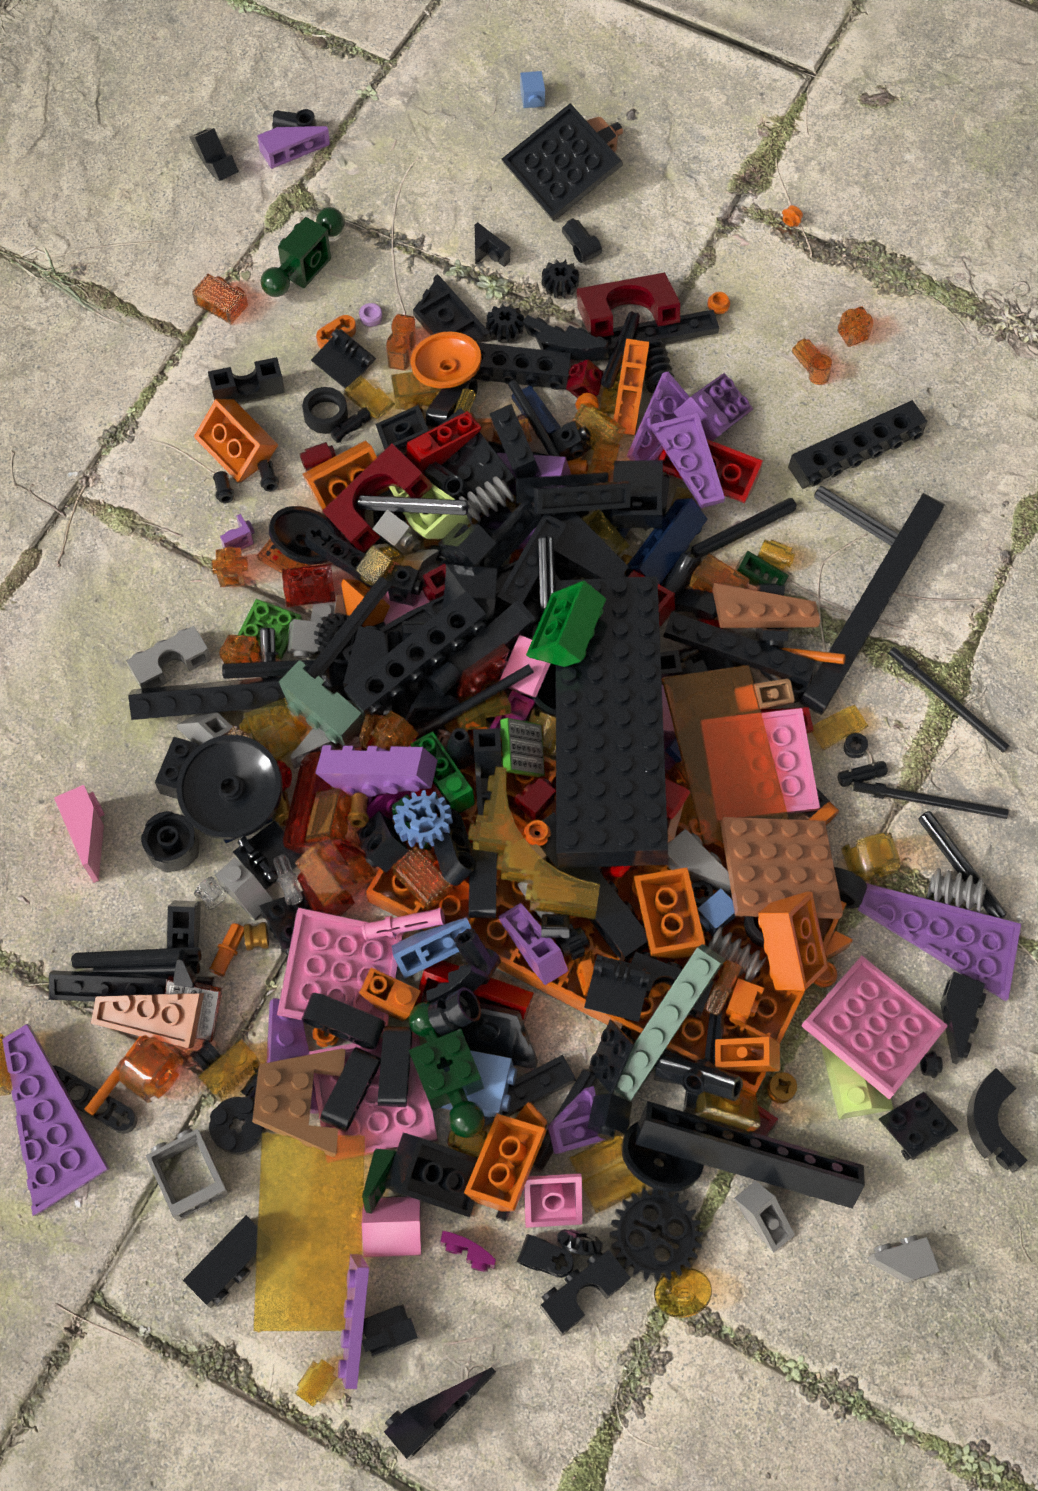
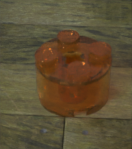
M143 1035L137 1041L135 1049L129 1056L119 1061L116 1070L120 1072L119 1080L124 1086L145 1102L150 1103L152 1102L150 1098L155 1096L159 1099L175 1083L179 1076L176 1069L178 1064L181 1067L183 1066V1058L156 1037Z

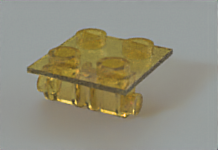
M285 698L244 713L245 719L239 724L241 732L251 733L253 739L268 749L274 758L295 750L301 743Z

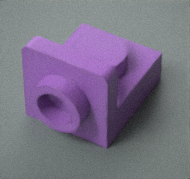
M241 514L236 516L239 528L231 529L220 536L227 556L254 544L252 534L255 531L249 520L245 521Z

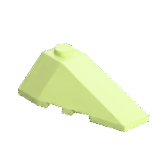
M435 485L422 497L455 500ZM389 487L394 497L411 498L401 488ZM403 512L411 528L426 539H443L458 523L470 524L467 515Z
M820 1042L839 1120L893 1110L891 1098L888 1099Z

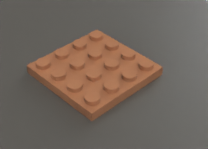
M722 818L720 824L735 916L759 917L758 913L770 902L804 892H812L817 918H841L843 910L825 821Z

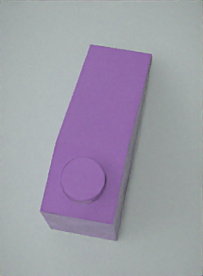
M327 126L276 127L257 135L260 152L271 169L330 145Z
M521 903L498 916L509 936L544 985L568 972L561 949L551 938H541V926Z

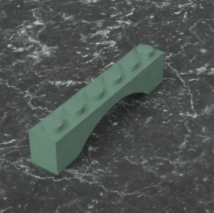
M704 944L696 948L634 1043L635 1045L615 1088L616 1092L629 1101L639 1093L658 1063L660 1056L664 1053L692 1008L725 962V958Z

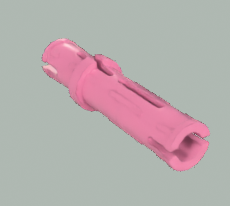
M442 908L395 918L386 916L385 920L363 923L362 933L366 941L384 936L392 938L396 937V934L445 925V916Z

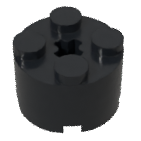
M165 811L154 815L145 824L146 827L141 835L142 846L151 863L161 869V871L169 873L182 870L198 857L199 840L193 825L184 815Z

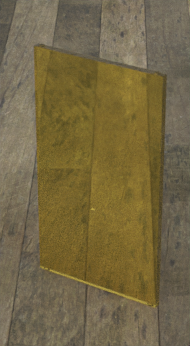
M262 1133L253 1331L260 1333L262 1331H342V1329H345L344 1303L347 1299L348 1291L347 1273L349 1270L350 1254L362 1255V1194L364 1190L365 1136L360 1134L357 1136L338 1135L336 1155L331 1157L324 1154V1151L313 1146L312 1148L305 1146L301 1141L288 1135L285 1137L280 1134Z

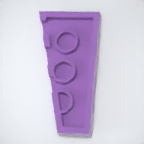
M669 372L662 373L628 451L627 457L630 461L656 460L664 448L652 431L651 424L678 418L674 411L690 398Z
M694 413L651 424L652 431L700 508L724 503L725 497L699 414Z

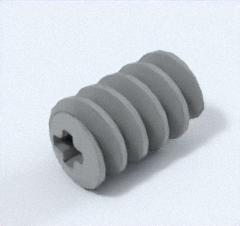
M495 476L493 477L494 485L488 481L484 483L485 491L478 486L476 487L477 495L471 491L467 493L468 505L470 506L467 517L471 525L473 517L478 522L481 521L480 513L489 517L488 508L491 507L497 512V503L506 507L505 498H509L512 502L515 501L504 480L501 481ZM462 496L459 497V500H466Z
M937 868L931 877L927 899L934 893L936 902H939L944 896L945 903L949 905L955 898L957 907H960L966 901V907L969 910L976 903L977 910L980 912L986 886H984L983 878H980L976 884H973L972 875H969L964 882L962 873H958L956 878L952 879L950 870L943 877L941 876V869Z
M720 926L707 947L726 959V971L729 972L736 967L735 977L738 978L745 973L744 981L751 982L762 968L767 957L759 960L760 950L751 955L750 944L743 949L740 948L742 941L740 938L732 943L731 932L724 937L721 936L723 927Z

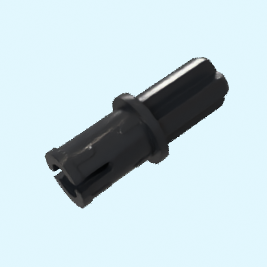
M262 628L260 630L261 653H258V655H261V662L276 661L278 652H276L274 628Z

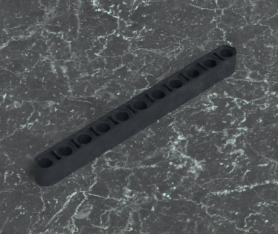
M925 493L921 495L829 650L830 653L845 654V663L822 662L803 694L800 704L823 715L937 521L945 503Z

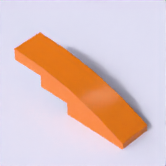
M626 339L612 432L635 435L649 342Z

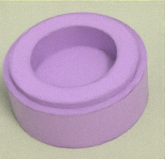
M368 303L360 308L359 316L363 325L374 327L381 323L383 317L380 306Z

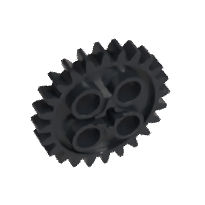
M642 1188L640 1198L633 1192L631 1193L632 1203L627 1200L622 1201L625 1211L621 1209L615 1210V1214L620 1220L611 1221V1225L618 1229L609 1234V1237L617 1239L611 1245V1249H620L616 1259L621 1260L625 1258L624 1270L631 1266L634 1268L632 1277L635 1278L639 1272H642L644 1282L648 1280L650 1275L654 1276L656 1284L659 1283L661 1275H664L666 1281L670 1282L672 1272L679 1278L682 1276L681 1266L688 1271L690 1270L691 1265L687 1259L697 1260L698 1256L692 1250H700L702 1248V1244L695 1241V1239L702 1238L703 1232L695 1231V1228L700 1226L701 1220H692L696 1209L687 1211L686 1207L689 1201L685 1200L680 1204L678 1202V1192L671 1198L667 1191H664L663 1195H659L658 1190L653 1188L652 1195H648L646 1189ZM646 1209L655 1210L658 1214V1219L655 1221L646 1220L643 1216V1211ZM638 1221L647 1229L636 1226L633 1222ZM672 1223L679 1224L683 1229V1234L680 1236L672 1235L668 1230V1226ZM658 1229L661 1233L660 1237L655 1241L651 1239V1232H655ZM640 1234L644 1238V1244L640 1247L633 1246L629 1241L630 1235ZM665 1240H667V1241H669V1242H672V1243H676V1244L679 1246V1248H678V1249L673 1248V1247H672L668 1242H666ZM658 1248L667 1250L670 1257L669 1260L664 1262L657 1260L654 1251Z

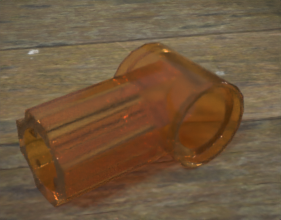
M804 338L798 341L792 348V353L809 372V380L816 385L827 383L832 367L831 358L828 355L821 354L809 339L806 340Z

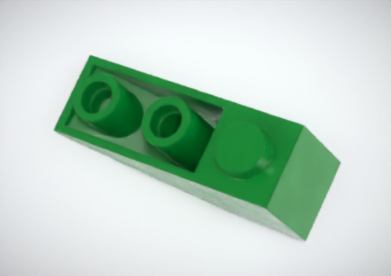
M433 731L410 743L411 747L425 748L438 760L433 783L443 795L446 804L450 808L461 813L475 805L473 789Z

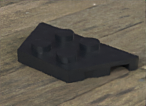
M438 274L435 275L433 284L429 289L425 290L422 300L414 307L413 316L430 335L441 332H458L471 337L474 341L489 339L490 332L446 282Z
M479 1003L481 1008L479 1020L461 1027L470 1051L511 1058L513 1065L536 1069L538 1059L520 1012L518 1010Z

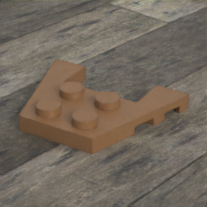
M341 1048L259 1064L252 1122L285 1137L288 1135L301 1141L305 1146L310 1148L313 1146L324 1151V1154L335 1157L338 1128L309 1125L314 1073L340 1076L344 1069L346 1049Z

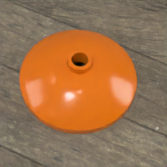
M458 332L437 333L425 338L415 347L411 355L412 372L421 383L433 388L456 387L467 382L477 373L482 360L481 351L478 344L465 334Z

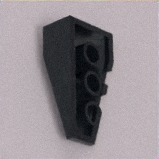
M491 1367L406 1409L402 1414L397 1410L385 1422L388 1428L384 1433L404 1457L410 1460L496 1374V1371Z

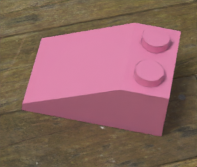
M82 785L56 796L54 799L81 863L93 883L99 881L104 824L101 817L105 814L94 792L88 793L86 787Z

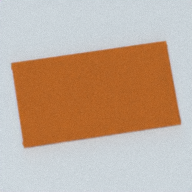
M749 665L662 678L703 845L723 841L720 824L723 817L789 819Z

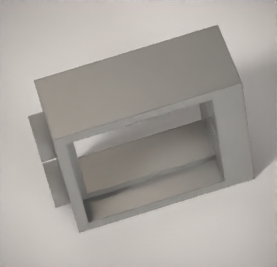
M193 1129L185 1130L177 1135L178 1139L168 1144L167 1142L157 1144L151 1148V1153L145 1155L170 1212L176 1221L229 1195L208 1146L198 1129L194 1131ZM198 1144L215 1183L177 1202L160 1163Z

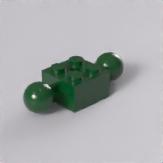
M334 207L323 208L318 213L316 222L305 216L300 223L294 226L292 232L280 241L278 252L281 266L268 268L263 272L260 280L261 287L267 295L271 297L283 296L290 287V281L305 288L331 260L329 237L339 235L345 226V219L341 211Z
M421 1002L411 1010L409 1025L415 1034L425 1037L427 1043L412 1048L409 1052L430 1107L433 1111L451 1103L453 1108L448 1117L451 1130L462 1138L474 1137L482 1130L485 1123V1115L478 1104L468 1101L467 1096L484 1089L481 1076L462 1030L459 1029L444 1036L437 1033L428 1017V1007L432 1002ZM449 1067L450 1071L445 1072L443 1068Z

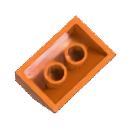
M215 399L194 435V438L237 482H242L259 470L258 463L262 460L269 461L278 447V444L234 399Z
M365 440L303 473L302 475L321 510L326 508L377 456L372 446ZM383 488L376 492L373 496H378L388 491L390 488Z
M688 867L634 876L651 956L671 959L690 957L701 944L706 945Z
M804 892L770 902L758 913V923L764 937V950L768 955L770 965L769 973L775 990L805 991L828 968L812 892Z
M496 1113L464 1193L476 1203L492 1209L515 1211L547 1130Z

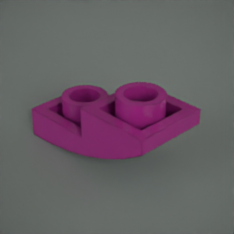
M442 1231L440 1244L446 1247V1252L462 1255V1251H468L466 1263L472 1264L471 1269L481 1272H488V1268L495 1269L496 1259L481 1246L460 1235Z

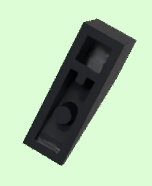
M174 900L168 905L167 948L198 947L201 901Z

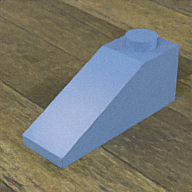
M467 917L416 933L392 945L393 957L404 978L460 952L456 947L454 939L466 929H472Z

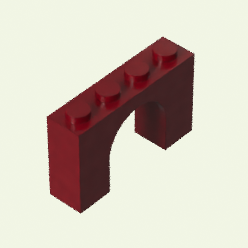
M665 272L577 288V308L588 333L596 338L598 336L613 335V314L611 310L626 304H635L647 308L652 313L658 326L680 322V301Z
M391 444L322 512L358 550L365 553L380 536L366 522L365 510L359 509L357 505L359 496H373L383 488L395 486L404 490L411 498H422L433 487V484L401 451Z

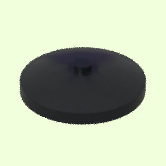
M240 735L218 736L199 745L186 758L177 779V799L186 819L200 832L213 838L225 840L246 837L266 825L275 814L283 791L281 770L273 755L259 742Z

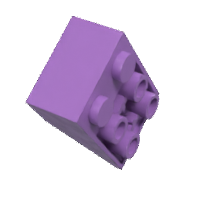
M723 373L687 399L674 411V414L677 417L698 413L706 439L714 441L752 411L753 408L749 404L748 399L736 388L732 379Z

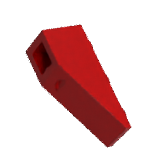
M466 411L407 442V458L425 474L429 464H433L436 461L442 465L481 430V426Z

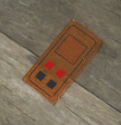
M271 539L257 554L258 560L297 583L311 567L309 564L293 561L283 555L274 546Z

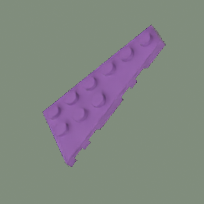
M866 883L867 890L862 904L858 907V911L960 974L985 983L984 989L1002 1000L1007 1001L1009 999L1021 929L1020 923Z
M25 1024L2 1040L7 1070L11 1077L12 1099L15 1101L16 1122L22 1157L26 1164L27 1186L32 1199L31 1210L32 1215L37 1216L110 1168L29 1024Z

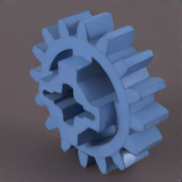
M423 790L421 796L418 797L415 792H412V799L408 800L404 797L402 799L404 806H396L398 814L393 815L395 830L399 833L402 841L408 839L411 847L416 842H419L420 848H424L426 842H429L433 847L435 846L434 840L436 838L443 841L442 833H450L451 831L448 825L453 823L450 806L446 804L444 797L438 799L436 792L427 796L426 791ZM436 809L440 812V818L435 813ZM406 820L409 821L410 829L406 826Z

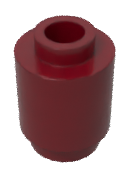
M327 442L304 449L305 452L300 453L305 471H309L336 456L333 446H328Z

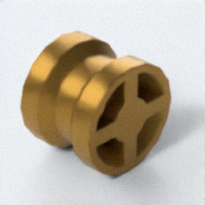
M260 922L256 926L244 924V938L247 951L253 950L255 947L269 948L266 922Z
M785 1072L774 1075L767 1085L768 1097L776 1104L788 1103L797 1091L796 1079Z

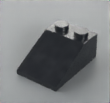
M403 1132L384 1188L470 1217L475 1201L468 1197L464 1191L478 1158Z

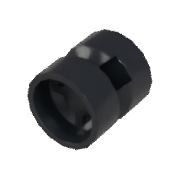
M464 987L430 1003L428 1007V1017L432 1027L443 1036L476 1022L481 1016V1008L477 997L471 990Z

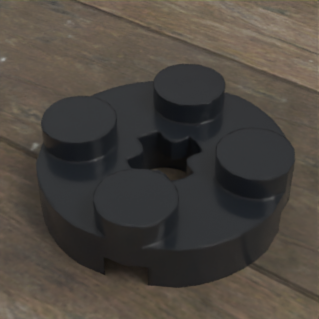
M232 1097L226 1099L211 1112L209 1123L211 1138L217 1147L225 1152L236 1155L245 1154L255 1149L261 1142L266 1128L252 1122L254 1102L250 1098ZM235 1119L245 1121L242 1131L239 1133L235 1129L230 1130V1126Z

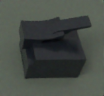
M403 1304L364 1319L363 1331L366 1339L362 1340L365 1352L370 1351L373 1358L416 1342V1339H418L412 1319H408Z

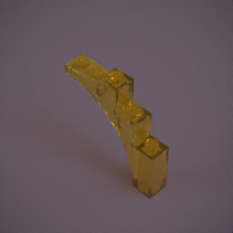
M496 766L495 775H490L487 791L492 792L491 800H485L483 815H477L476 824H470L468 839L473 840V849L499 853L497 869L501 870V879L531 883L527 884L525 900H530V910L595 919L600 884L580 880L559 871L543 860L527 844L516 827L508 806L506 793L507 768Z

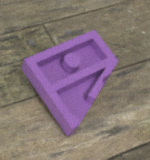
M594 1086L584 1088L548 1125L554 1154L606 1140L598 1137L597 1132L588 1129L593 1098L596 1096Z

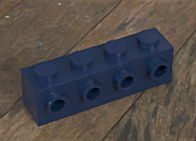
M692 498L675 500L662 518V528H654L627 564L626 572L628 575L634 570L645 577L657 576L658 584H663V579L672 570L682 552L687 551L691 541L701 532L702 526L708 520Z

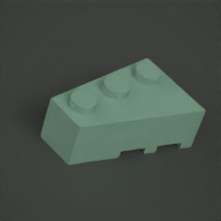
M299 660L279 681L288 702L287 708L294 715H302L306 718V722L313 729L317 730L320 728L324 731L325 736L335 744L339 742L343 746H347L366 726L362 713L338 692L334 694L322 686L324 683L322 678L319 676L316 679L311 677L306 672V665Z

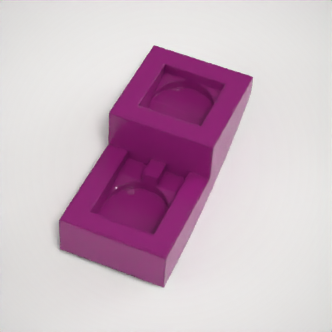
M512 690L504 707L500 708L490 728H500L501 730L500 720L505 718L526 721L535 706V701Z

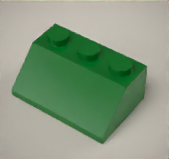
M586 581L552 593L526 656L563 667L581 662L586 655L589 640L595 633L594 628L597 620L603 613L602 608L606 598Z

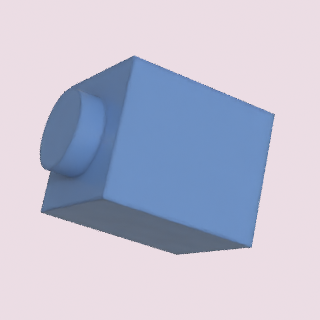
M542 71L520 73V91L523 108L545 107V86Z
M722 889L718 890L697 908L702 931L705 933L709 932L712 936H714L720 926L725 927L736 917L733 900Z

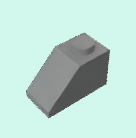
M293 619L289 624L287 653H294L296 658H309V655L317 652L319 645L315 644L314 639H318V636L314 635V631L319 632L320 628L316 627V625L323 622ZM340 627L334 629L331 639L334 637V635L337 633Z
M236 857L215 874L219 885L254 920L262 915L259 905L273 901L255 876Z
M754 1181L734 1198L744 1218L773 1253L795 1235L776 1197L757 1181Z

